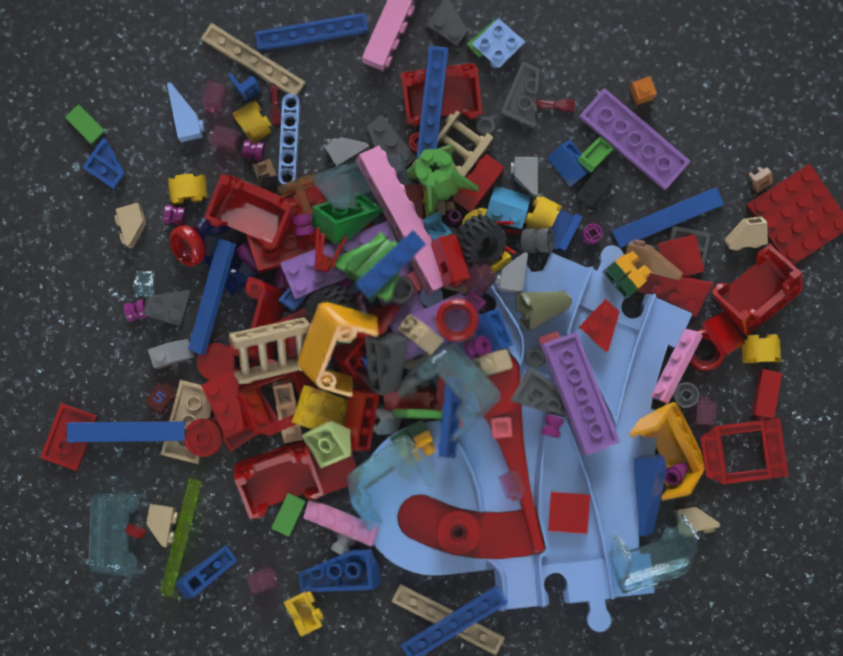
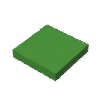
M393 409V416L400 418L442 419L443 411Z

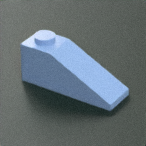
M167 83L178 139L181 142L203 138L202 132L205 131L203 120L198 118L172 83Z

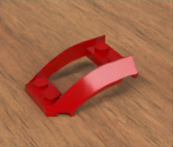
M298 370L245 384L238 393L237 399L251 432L256 434L262 433L269 437L297 425L292 423L294 414L271 424L257 393V388L290 376L300 398L304 385L318 389L315 382L303 371Z
M780 418L715 426L702 436L701 444L706 477L722 484L788 477L789 472L782 433L783 427ZM761 430L767 469L727 473L721 435Z

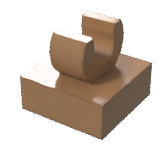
M271 159L253 164L257 179L258 176L276 175Z
M758 167L756 175H753L751 172L749 173L753 189L757 193L773 184L772 172L767 167L765 169Z
M439 201L437 212L441 214L442 218H445L446 212L455 210L454 201Z

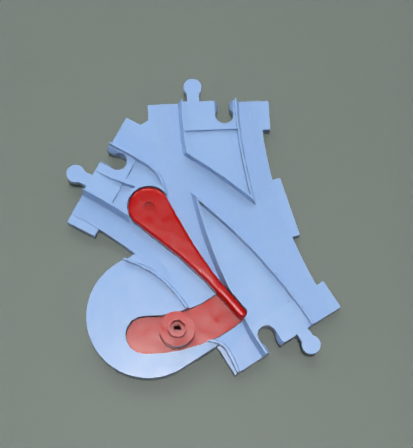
M613 245L607 246L600 253V265L597 271L593 267H584L554 253H550L543 271L531 272L526 265L523 292L565 291L567 294H570L572 299V305H570L569 310L533 330L527 331L520 322L519 318H522L521 311L517 312L516 295L518 294L499 292L500 286H496L497 274H501L502 269L490 278H486L479 286L486 295L494 300L495 310L499 309L514 344L505 349L508 350L513 368L506 371H511L516 389L527 370L532 368L525 360L527 352L533 348L542 350L539 337L558 331L560 338L577 332L620 443L583 456L569 417L563 418L521 405L522 408L484 419L473 381L470 382L464 364L472 361L464 352V344L469 340L475 341L477 338L476 333L465 341H451L448 346L443 344L435 350V356L429 365L423 369L413 371L417 375L425 369L429 370L436 361L441 360V354L446 353L454 375L459 373L463 375L467 392L462 393V398L466 408L461 409L460 413L466 428L458 431L456 459L438 457L442 420L425 422L434 439L432 442L436 452L426 457L422 448L415 450L420 461L411 466L404 457L401 458L390 437L375 450L364 469L359 488L361 519L380 526L374 545L394 564L419 574L447 575L493 569L495 586L499 587L508 600L505 606L498 609L502 612L506 609L533 606L545 607L549 605V597L544 588V581L549 574L560 573L565 580L563 590L564 602L587 601L589 607L587 623L590 628L596 632L607 630L611 624V616L606 610L605 599L654 593L650 553H639V520L634 458L655 454L657 437L653 439L651 436L645 438L642 435L630 437L629 433L640 418L655 411L651 409L653 400L651 395L657 384L667 347L675 349L689 323L692 313L658 299L656 294H645L638 318L632 319L625 316L621 308L625 298L615 287L620 281L613 285L602 273L605 268L623 255L622 250ZM423 287L420 292L421 302L427 308L444 300L441 289L428 295ZM605 298L620 311L607 353L578 328ZM424 354L419 355L411 360H419L421 357H423ZM545 357V362L542 366L532 369L556 385ZM439 372L432 378V381L435 384L436 388L438 385ZM546 414L565 419L563 426L559 428L561 432L560 439L541 434L542 427L546 426L544 421ZM511 417L512 437L492 438L491 419ZM404 429L399 430L398 432L394 433L393 435H395V434L401 432V431L404 430ZM550 491L590 494L588 534L548 531Z

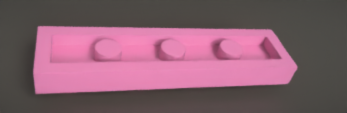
M689 329L684 330L651 395L653 399L669 403L703 336L702 334Z
M311 499L308 500L304 519L369 546L375 544L380 527Z

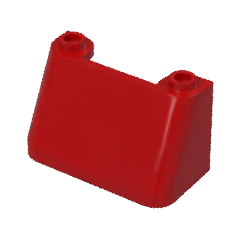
M467 63L446 66L441 116L454 115L458 111L460 114L467 116L468 119L478 118V115L483 114L479 75L475 64ZM427 69L406 71L400 74L407 124H411V126H420Z
M221 174L204 218L210 220L209 224L213 226L227 225L255 237L262 242V247L273 250V248H277L299 204L238 177Z
M770 244L757 252L756 264L730 285L719 283L711 291L713 298L745 335L754 332L798 296L803 289L802 272Z
M248 277L246 292L251 298L258 300L251 329L271 325L282 319L283 312H286V307L279 303V299L285 291L259 279ZM277 340L266 343L268 360H272L274 357ZM231 343L228 353L240 358L239 349H235ZM258 344L248 346V360L260 363Z
M298 441L244 459L234 465V480L250 519H258L265 516L268 506L284 501L288 493L295 496L304 494L306 498L311 500L318 499L324 495L312 453L305 441Z

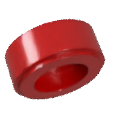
M130 523L127 524L125 529L128 535L138 539L143 538L146 532L143 528Z

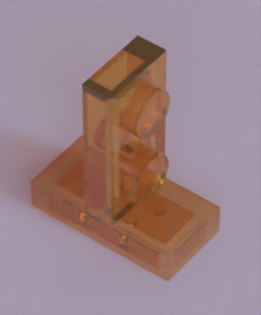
M314 173L278 186L282 197L297 193L294 194L296 203L303 208V212H300L301 215L312 214V209L304 189L318 184Z

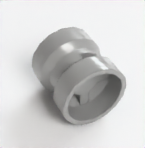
M338 533V541L332 544L331 549L342 555L350 551V546H353L356 540Z

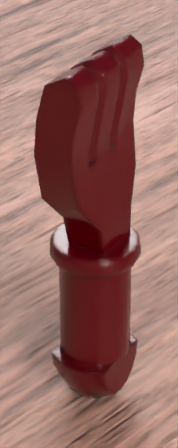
M272 85L269 91L271 94L270 105L272 106L270 112L271 126L281 125L282 115L281 110L278 108V105H280L278 99L279 90L275 85Z
M562 99L559 102H555V100H537L535 102L537 108L540 109L549 108L575 112L574 100Z

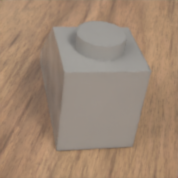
M343 137L333 138L325 146V150L337 170L357 159L359 154L370 150L369 145L365 142Z
M515 157L514 162L510 163V174H514V180L532 198H536L538 195V157Z
M528 253L520 255L505 266L501 274H497L496 286H500L499 292L513 294L523 292Z
M189 339L165 343L148 349L153 367L161 369L193 358V351L188 349Z
M378 402L373 430L377 434H394L397 432L402 418L394 417L393 410H385L384 404Z

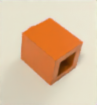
M650 76L632 82L629 88L635 105L653 100L657 94Z

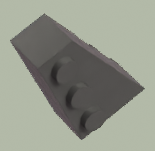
M388 331L377 336L365 337L371 392L383 396L401 387L408 338Z

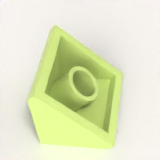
M332 421L301 435L320 468L351 455L350 429Z

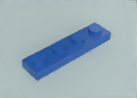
M412 230L361 277L355 285L369 299L427 244Z
M447 377L438 457L456 459L464 384L462 379Z

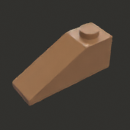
M634 240L628 244L626 254L634 251L639 258L633 264L637 270L645 265L649 268L651 274L676 280L682 278L683 272L653 247L646 245L645 241Z

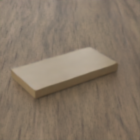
M180 380L169 422L185 421L186 432V428L191 422L200 418L211 419L213 410L201 385ZM184 441L163 442L160 455L199 464L200 457L192 454L186 448Z

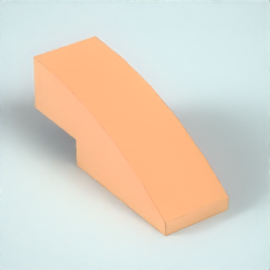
M289 379L273 382L278 418L281 420L295 414L297 408L293 381ZM297 424L281 431L284 443L303 440L301 425Z

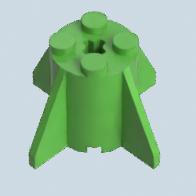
M447 145L439 149L424 150L417 162L405 171V176L419 180L428 194L429 216L436 213L439 201H446L453 195L455 196L459 189L479 192V187L458 173L452 160L453 145Z
M379 232L369 243L338 256L335 267L344 272L350 280L354 279L357 282L398 243L395 241L391 243L382 232ZM401 269L369 299L367 298L368 302L372 303L377 296L387 302L393 295Z

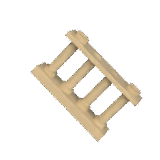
M456 111L454 115L450 114L445 121L446 126L438 136V145L441 141L446 145H453L454 151L464 157L466 161L462 167L456 166L458 173L465 177L472 170L477 159L484 154L493 142L494 137L489 133L485 137L478 136L458 121L460 113ZM452 127L476 143L477 147L473 152L467 151L446 136Z
M303 317L229 334L233 347L239 349L241 370L234 372L238 383L248 384L263 378L298 370L302 371L298 366V357L304 344L303 335L308 333L310 328L306 318ZM296 336L298 357L287 360L285 339ZM277 340L279 362L268 364L266 343ZM258 344L260 366L249 368L247 348L248 346Z

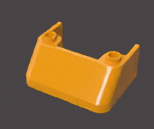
M328 302L320 304L317 307L298 357L299 368L321 389L352 397V376L325 368L336 340L351 341L356 336L357 331L377 336V316Z
M673 402L640 418L629 433L630 437L642 435L645 438L651 436L652 439L657 437L656 448L665 457L666 469L679 462H685L688 465V471L680 484L670 485L666 480L664 481L667 488L661 496L662 501L690 495L705 470L703 454L680 407L676 402Z

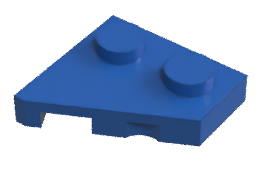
M105 138L100 141L82 167L114 190L126 175Z

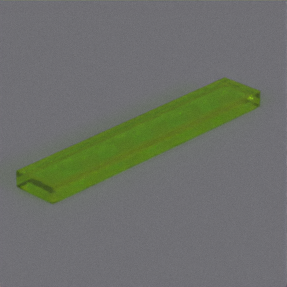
M189 478L175 530L174 541L170 549L159 591L166 596H172L202 483L193 478Z

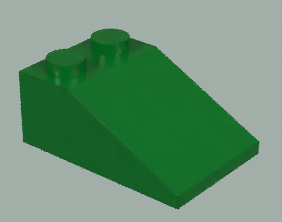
M358 192L313 206L312 226L315 230L319 227L320 233H324L325 237L334 244L341 243L344 236L347 237V240L351 239L377 217L383 208Z

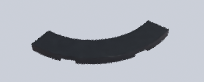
M258 176L257 186L275 193L278 176ZM234 228L225 229L213 235L205 236V255H214L218 238L230 241L238 246L247 239L245 233Z

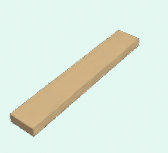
M212 23L201 37L205 43L272 85L277 86V88L287 94H294L298 97L306 84L305 81Z
M402 584L399 585L391 601L432 623H436L454 612ZM478 623L457 634V636L494 655H497L505 638Z

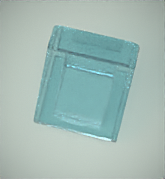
M136 271L133 283L136 295L152 296L154 294L155 272Z

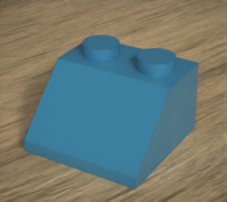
M494 186L486 216L494 222H514L512 225H500V227L522 230L531 196Z

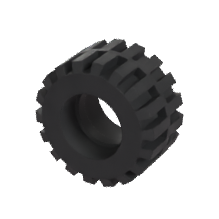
M486 215L472 216L470 220H465L464 224L460 225L459 231L456 232L464 260L475 268H486L487 265H492L503 254V249L507 245L505 243L507 241L506 232Z
M330 285L309 297L310 299L306 302L305 312L307 314L305 316L311 325L317 307L325 302L359 311V309L356 308L357 302L352 299L354 298L352 294H348V290H342L341 286L335 287V285Z

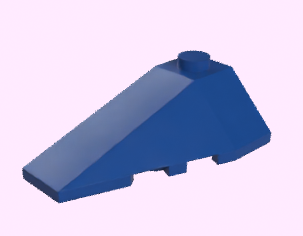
M660 453L634 458L640 536L654 533L667 467L665 457Z
M370 549L351 550L298 573L300 592L373 590L381 585L379 564Z

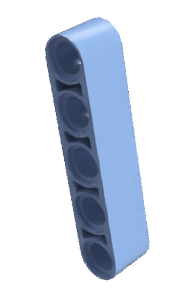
M287 94L282 101L278 178L281 185L286 189L295 187L298 173L301 105L298 97L294 94ZM290 101L296 102V106L293 108H288L287 104ZM293 119L296 121L295 124L291 127L287 126L286 122ZM293 138L295 141L292 145H286V139ZM288 156L294 158L290 164L284 163V159ZM284 176H293L290 182L286 183L283 181Z

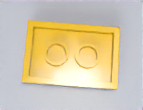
M304 385L292 423L314 429L332 421L344 427L348 400Z

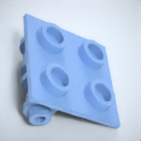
M498 18L472 45L491 61L490 64L493 68H500L525 41Z

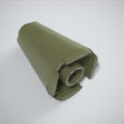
M565 291L521 292L516 295L517 312L521 311L522 318L519 319L527 331L533 330L564 313L572 305L571 296Z

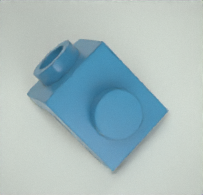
M439 212L423 219L424 229L432 237L433 242L441 236L452 235L449 228L442 222Z

